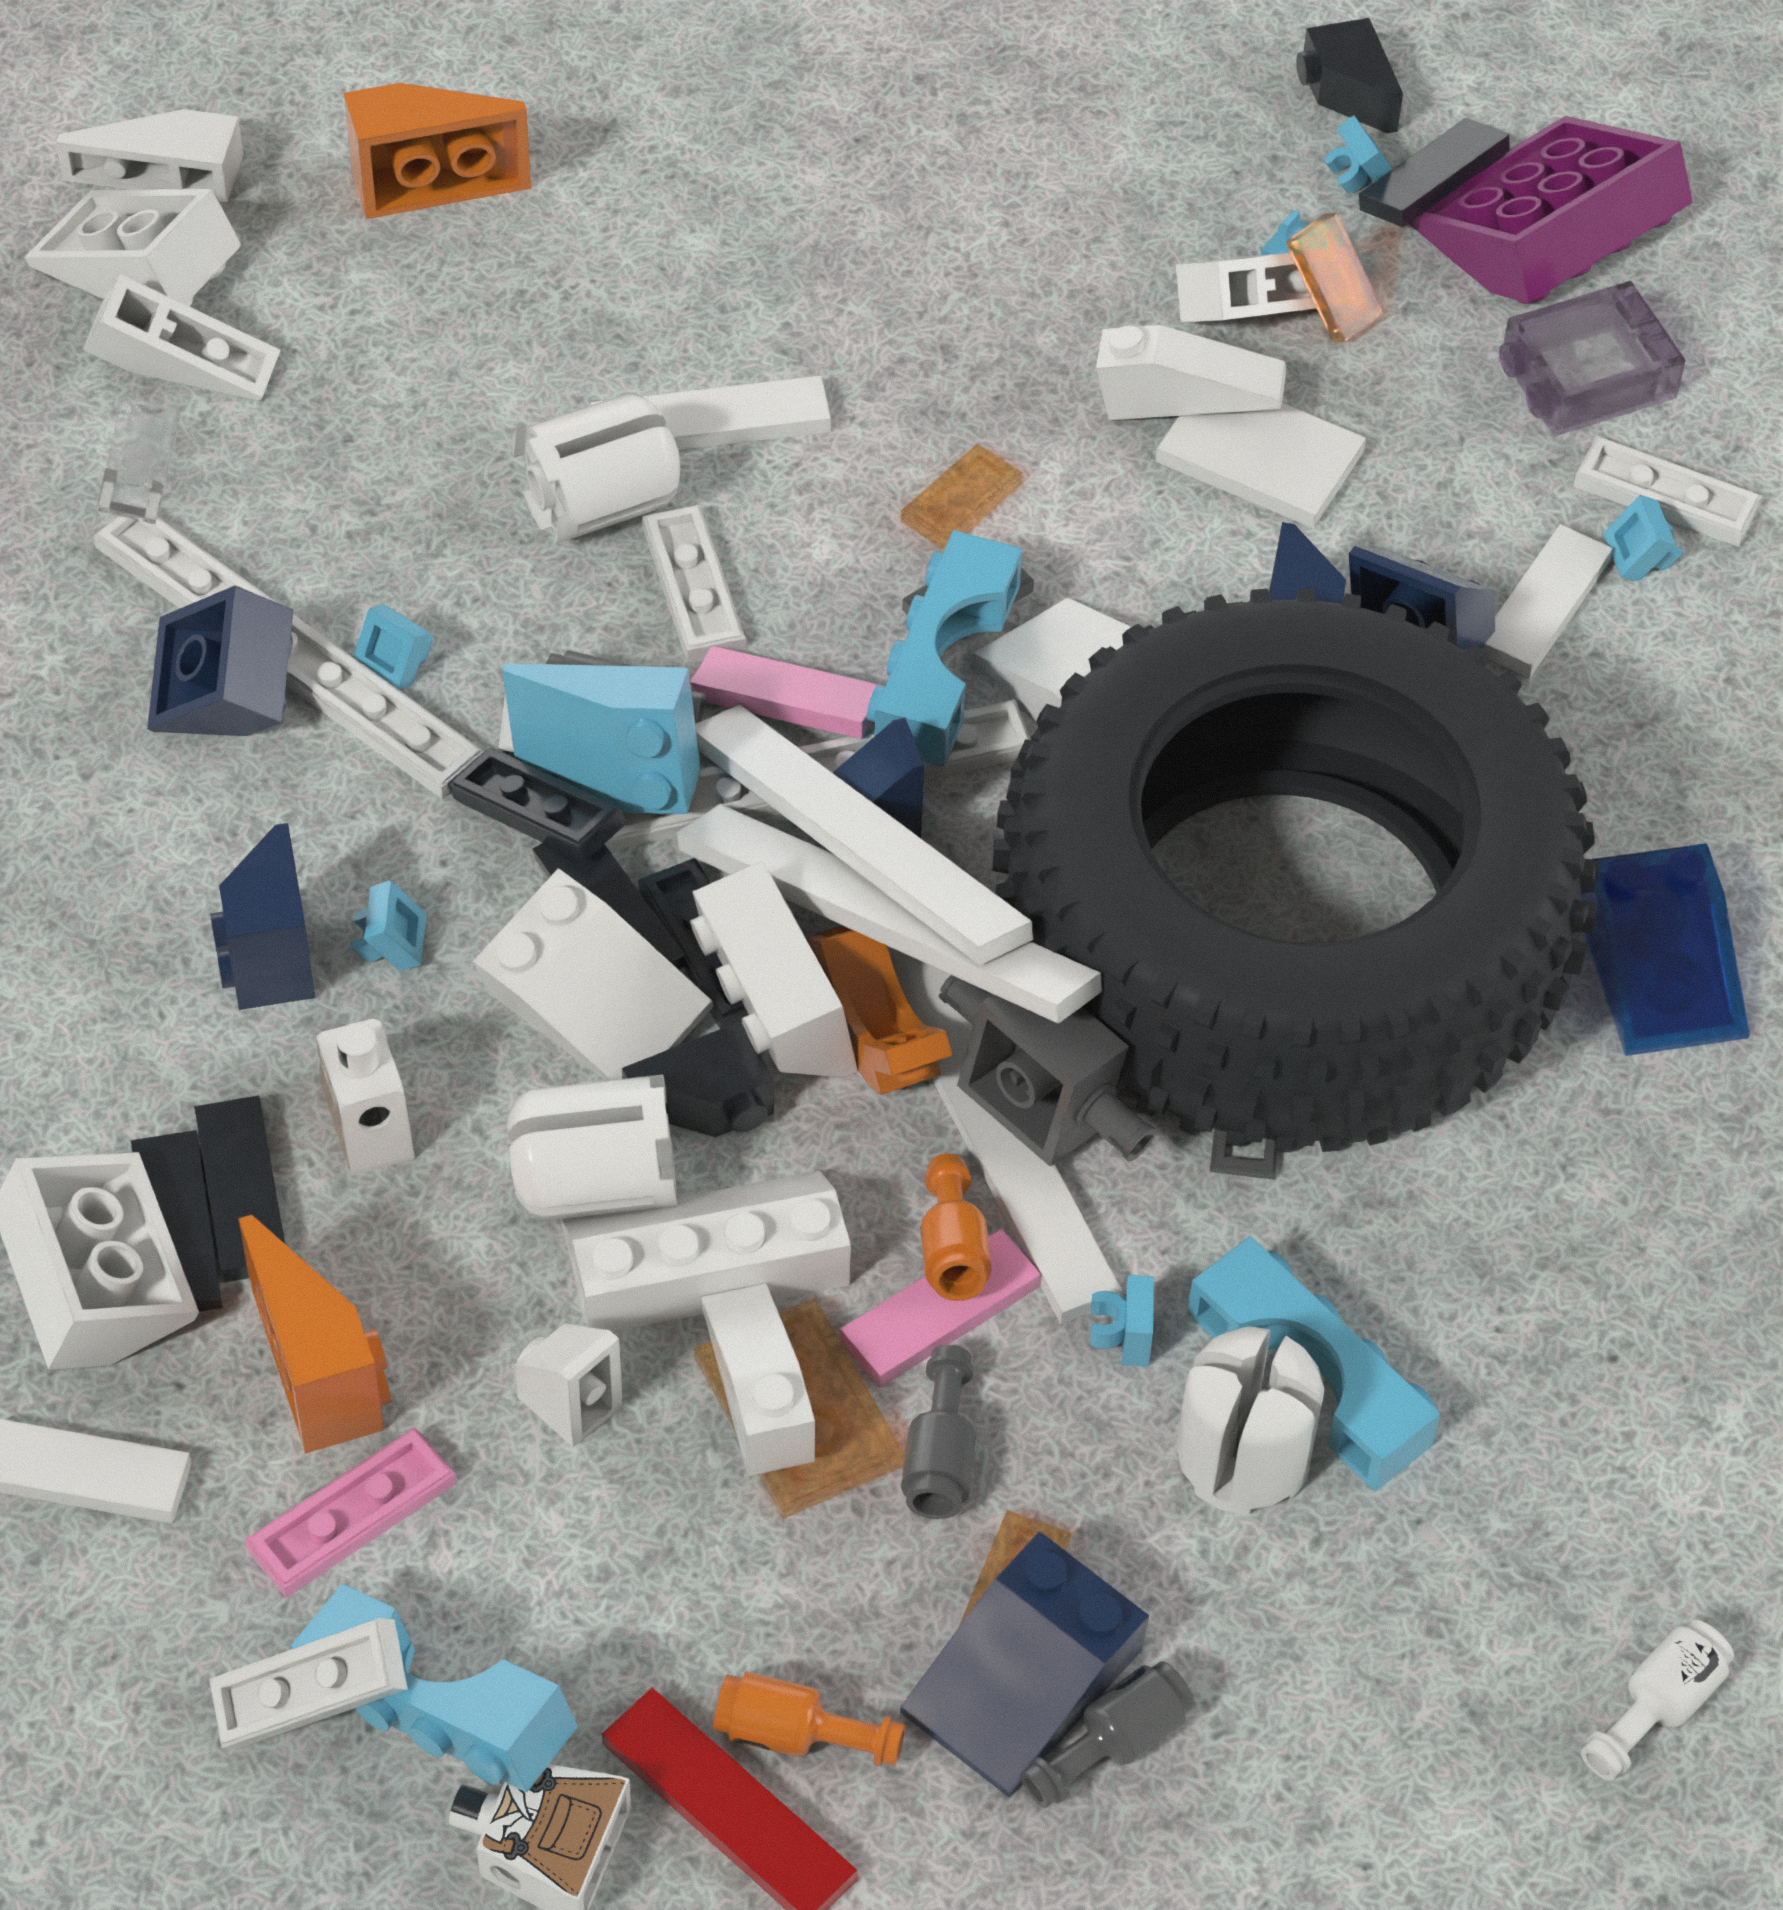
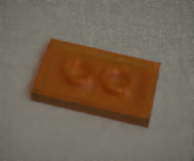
M816 1298L779 1312L799 1362L815 1419V1462L758 1474L782 1519L902 1468L904 1465L905 1454ZM710 1341L694 1348V1359L736 1434L712 1342Z

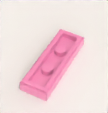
M716 646L710 648L690 680L691 687L695 691L706 694V703L727 708H733L740 704L752 714L863 739L872 723L867 720L868 705L876 685H880Z
M1002 1229L988 1236L992 1272L984 1289L977 1296L965 1301L947 1300L937 1294L924 1276L840 1329V1341L879 1388L930 1357L934 1348L941 1345H949L1041 1287L1042 1274Z
M414 1427L246 1538V1550L284 1597L287 1598L456 1484L455 1473Z

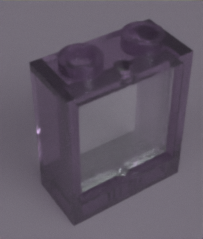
M1631 280L1508 318L1504 341L1499 348V359L1505 374L1510 378L1514 377L1526 394V401L1531 413L1536 418H1542L1553 437L1676 399L1686 361Z

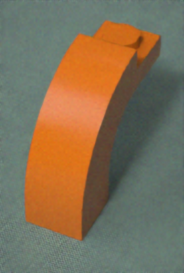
M843 925L805 937L843 1006L857 1070L874 1091L883 1095L941 1075L938 1060L953 1056L946 1030L928 1026L916 1016L899 984L887 945Z

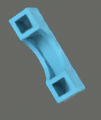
M953 530L944 552L934 551L926 574L925 583L928 589L925 596L915 595L908 612L906 629L909 630L906 640L897 639L891 649L887 664V675H890L885 687L876 685L870 698L867 720L875 722L874 736L893 720L906 717L922 761L945 767L964 722L966 683L953 675L944 666L939 657L949 646L964 637L977 633L1002 631L1020 588L1022 548Z
M1249 1236L1192 1280L1187 1313L1213 1338L1225 1332L1248 1326L1271 1330L1268 1351H1277L1285 1336H1288L1305 1348L1319 1367L1320 1373L1330 1384L1338 1407L1333 1416L1328 1447L1375 1492L1433 1446L1441 1413L1436 1409L1430 1395L1421 1386L1415 1383L1409 1384L1388 1365L1384 1353L1374 1342L1366 1338L1361 1339L1343 1323L1338 1311L1328 1299L1319 1294L1313 1295L1294 1277L1289 1264L1278 1253L1274 1251L1267 1252L1255 1239Z
M342 1583L290 1645V1648L294 1649L378 1618L395 1619L408 1690L355 1708L364 1720L379 1730L388 1731L390 1727H394L408 1734L421 1749L432 1756L441 1758L447 1753L463 1761L476 1776L487 1783L496 1785L502 1780L527 1793L578 1728L560 1686L505 1659L482 1673L459 1681L432 1682L417 1678L409 1674L415 1647L396 1609Z

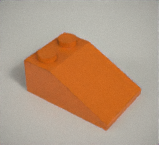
M394 83L344 92L352 175L366 219L531 189L527 109L524 101L406 83Z
M253 1215L239 1218L250 1287L305 1454L383 1431L384 1424L381 1406L392 1403L383 1370L387 1368L386 1358L377 1330L372 1329L364 1332L356 1306Z

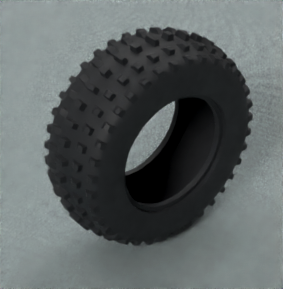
M1268 588L1252 589L1250 592V602L1242 601L1227 604L1223 595L1219 594L1207 597L1204 600L1203 611L1197 612L1193 610L1184 613L1179 606H1176L1162 613V625L1156 628L1152 625L1145 628L1139 624L1134 625L1122 634V647L1117 650L1111 646L1108 648L1101 647L1088 658L1091 671L1085 677L1075 672L1060 689L1062 696L1060 708L1046 704L1036 720L1037 730L1031 736V740L1025 739L1018 757L1011 767L1010 783L1006 795L1007 800H1000L996 827L1004 830V839L994 840L992 871L1009 874V878L1003 883L996 884L995 894L1032 921L1033 940L1030 942L1101 973L1102 992L1082 1007L1129 1046L1116 1090L1119 1091L1125 1087L1138 1095L1136 1108L1150 1116L1155 1112L1163 1115L1168 1111L1181 1117L1180 1130L1196 1135L1199 1129L1211 1132L1213 1128L1227 1132L1226 1144L1243 1147L1245 1138L1246 1141L1262 1143L1263 1139L1274 1140L1275 1151L1291 1153L1293 1141L1297 1142V1146H1314L1315 1141H1319L1322 1152L1339 1151L1341 1139L1347 1138L1348 1143L1362 1142L1366 1139L1371 1146L1386 1142L1388 1140V1129L1395 1128L1399 1134L1408 1130L1416 1132L1430 1126L1431 1113L1436 1110L1443 1116L1452 1112L1455 1113L1471 1102V1088L1476 1086L1486 1093L1498 1083L1503 1076L1502 1068L1505 1067L1506 1058L1519 1064L1529 1054L1532 1045L1538 1040L1540 1028L1544 1030L1548 1028L1557 1011L1559 1012L1567 1000L1572 975H1580L1588 949V944L1580 941V932H1592L1595 923L1597 905L1581 900L1584 893L1594 892L1599 874L1598 861L1586 859L1583 856L1595 844L1593 822L1586 821L1584 814L1579 813L1587 803V795L1583 783L1579 781L1577 775L1565 774L1566 768L1571 763L1570 753L1561 737L1550 739L1544 729L1550 720L1539 702L1526 705L1517 694L1522 684L1510 671L1497 676L1485 665L1488 654L1476 644L1462 650L1447 641L1448 627L1434 621L1427 629L1420 628L1405 621L1406 609L1393 604L1390 605L1385 614L1360 608L1361 596L1345 593L1342 604L1316 601L1314 589L1299 588L1296 600H1271ZM1262 795L1308 797L1348 808L1384 827L1398 838L1421 863L1432 881L1437 894L1420 910L1403 921L1363 937L1332 942L1280 940L1237 928L1199 907L1169 879L1156 860L1152 848L1179 823L1217 804Z

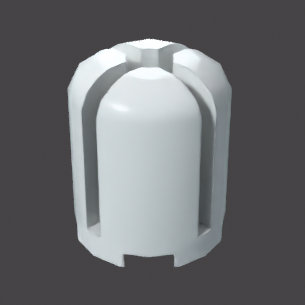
M624 394L514 432L512 437L513 457L525 454L527 463L526 476L530 489L524 490L523 495L539 528L542 530L552 526L556 533L555 544L666 507L677 494L681 473L679 450L672 432L665 428V418L655 405L641 395Z
M663 1075L531 1089L516 1098L507 1118V1132L509 1142H511L509 1148L510 1166L515 1194L530 1216L548 1221L677 1206L673 1147L668 1114H666L665 1103H667Z
M1247 1326L1225 1332L1204 1344L1195 1356L1194 1366L1188 1371L1176 1446V1456L1179 1457L1182 1472L1194 1486L1193 1492L1196 1496L1220 1510L1244 1515L1251 1514V1510L1255 1508L1273 1506L1287 1497L1291 1500L1308 1478L1324 1396V1386L1319 1367L1305 1348L1288 1336H1285L1273 1359L1268 1389H1261L1271 1334L1270 1329ZM1238 1437L1240 1442L1238 1446L1237 1458L1234 1459L1233 1456L1236 1438Z

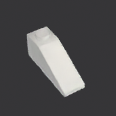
M186 109L62 133L58 135L56 141L63 181L130 190L212 189L217 200L220 202H228L243 158L239 116Z
M1353 246L1176 265L1181 322L1228 320L1358 303Z
M122 274L119 275L102 301L83 347L84 351L132 373L258 401L264 395L280 353V349Z
M1162 325L1123 326L1120 328L1103 329L1096 364L1109 420L1281 409L1286 377L1285 361Z
M767 1283L702 1296L701 1305L747 1476L815 1462V1419L799 1362Z

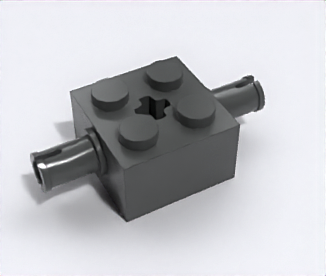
M953 975L946 979L940 989L942 992L939 994L940 1000L949 1004L973 1025L957 1086L1048 1166L1055 1164L1096 1133L1116 1148L1128 1162L1138 1158L1149 1147L1154 1139L1153 1135L1156 1133V1129L1151 1124L1143 1121L1115 1097L1117 1092L1116 1085L1129 1046L1085 1008L1080 1007L1058 1024Z

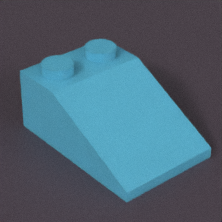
M504 664L502 674L515 759L622 808V811L625 813L687 814L701 773L688 667Z

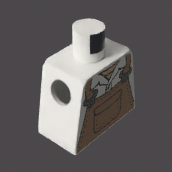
M372 1018L323 1031L315 1036L319 1079L351 1176L415 1159L405 1094L381 1021ZM379 1107L380 1124L365 1126L359 1123L360 1116L366 1110Z
M549 1764L527 1793L504 1782L499 1795L462 1784L451 1807L449 1825L481 1836L477 1847L479 1874L483 1878L542 1910H589L631 1810L630 1780L618 1775Z

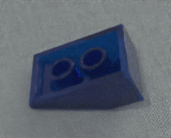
M1707 843L1591 859L1598 861L1599 874L1594 892L1584 893L1581 900L1597 905L1593 931L1584 933L1625 1056L1748 1039L1750 1031L1725 893Z

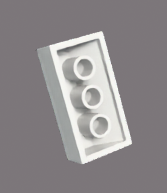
M820 1171L676 1198L677 1206L583 1216L562 1220V1228L587 1327L615 1332L704 1314L701 1305L702 1296L767 1283L773 1300L850 1285V1240L836 1190Z

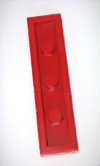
M653 1687L602 1733V1745L785 1910H827L857 1881L858 1870Z

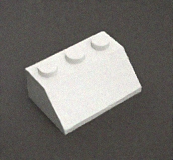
M764 861L757 862L693 891L699 917L690 920L692 930L705 956L714 952L718 955L723 966L717 968L716 973L729 1002L734 1004L742 1000L749 1014L742 1018V1022L757 1054L768 1050L779 1072L845 1077L858 1072L843 1006Z
M139 1152L15 1159L0 1189V1234L48 1370L112 1365L195 1321L199 1311Z

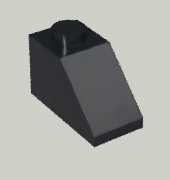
M1370 18L1306 28L1304 50L1297 54L1296 67L1301 84L1303 86L1310 85L1317 104L1349 118L1354 115L1359 122L1384 133L1398 132L1403 92Z
M740 1021L622 1068V1079L654 1075L664 1076L667 1103H665L666 1114H668L669 1124L718 1137L732 1130L736 1132L752 1130L759 1126L767 1116L774 1114V1078L760 1054H757Z

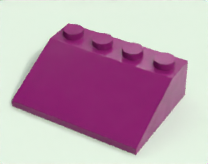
M1564 116L1510 148L1509 152L1411 221L1409 225L1489 292L1515 299L1522 304H1531L1548 297L1550 290L1568 279L1586 274L1590 271L1591 265L1607 255L1627 249L1632 244V240L1651 228L1661 227L1669 223L1674 214L1691 205L1693 200L1681 142Z

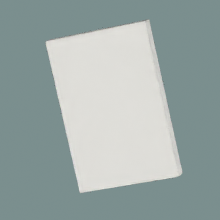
M1282 403L1281 409L1179 416L1157 447L1155 462L1314 528L1363 454L1366 437Z

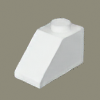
M564 1323L547 1338L538 1337L528 1344L515 1364L517 1397L572 1447H575L623 1406L619 1338L610 1330Z

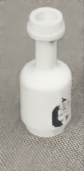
M1692 1620L1686 1627H1675L1630 1676L1628 1689L1635 1703L1606 1734L1594 1731L1587 1738V1744L1581 1750V1756L1586 1765L1599 1777L1609 1781L1614 1780L1619 1773L1623 1774L1630 1768L1631 1761L1628 1752L1656 1722L1665 1727L1677 1728L1686 1723L1729 1675L1728 1665L1734 1659V1652L1725 1637L1714 1627L1700 1620Z

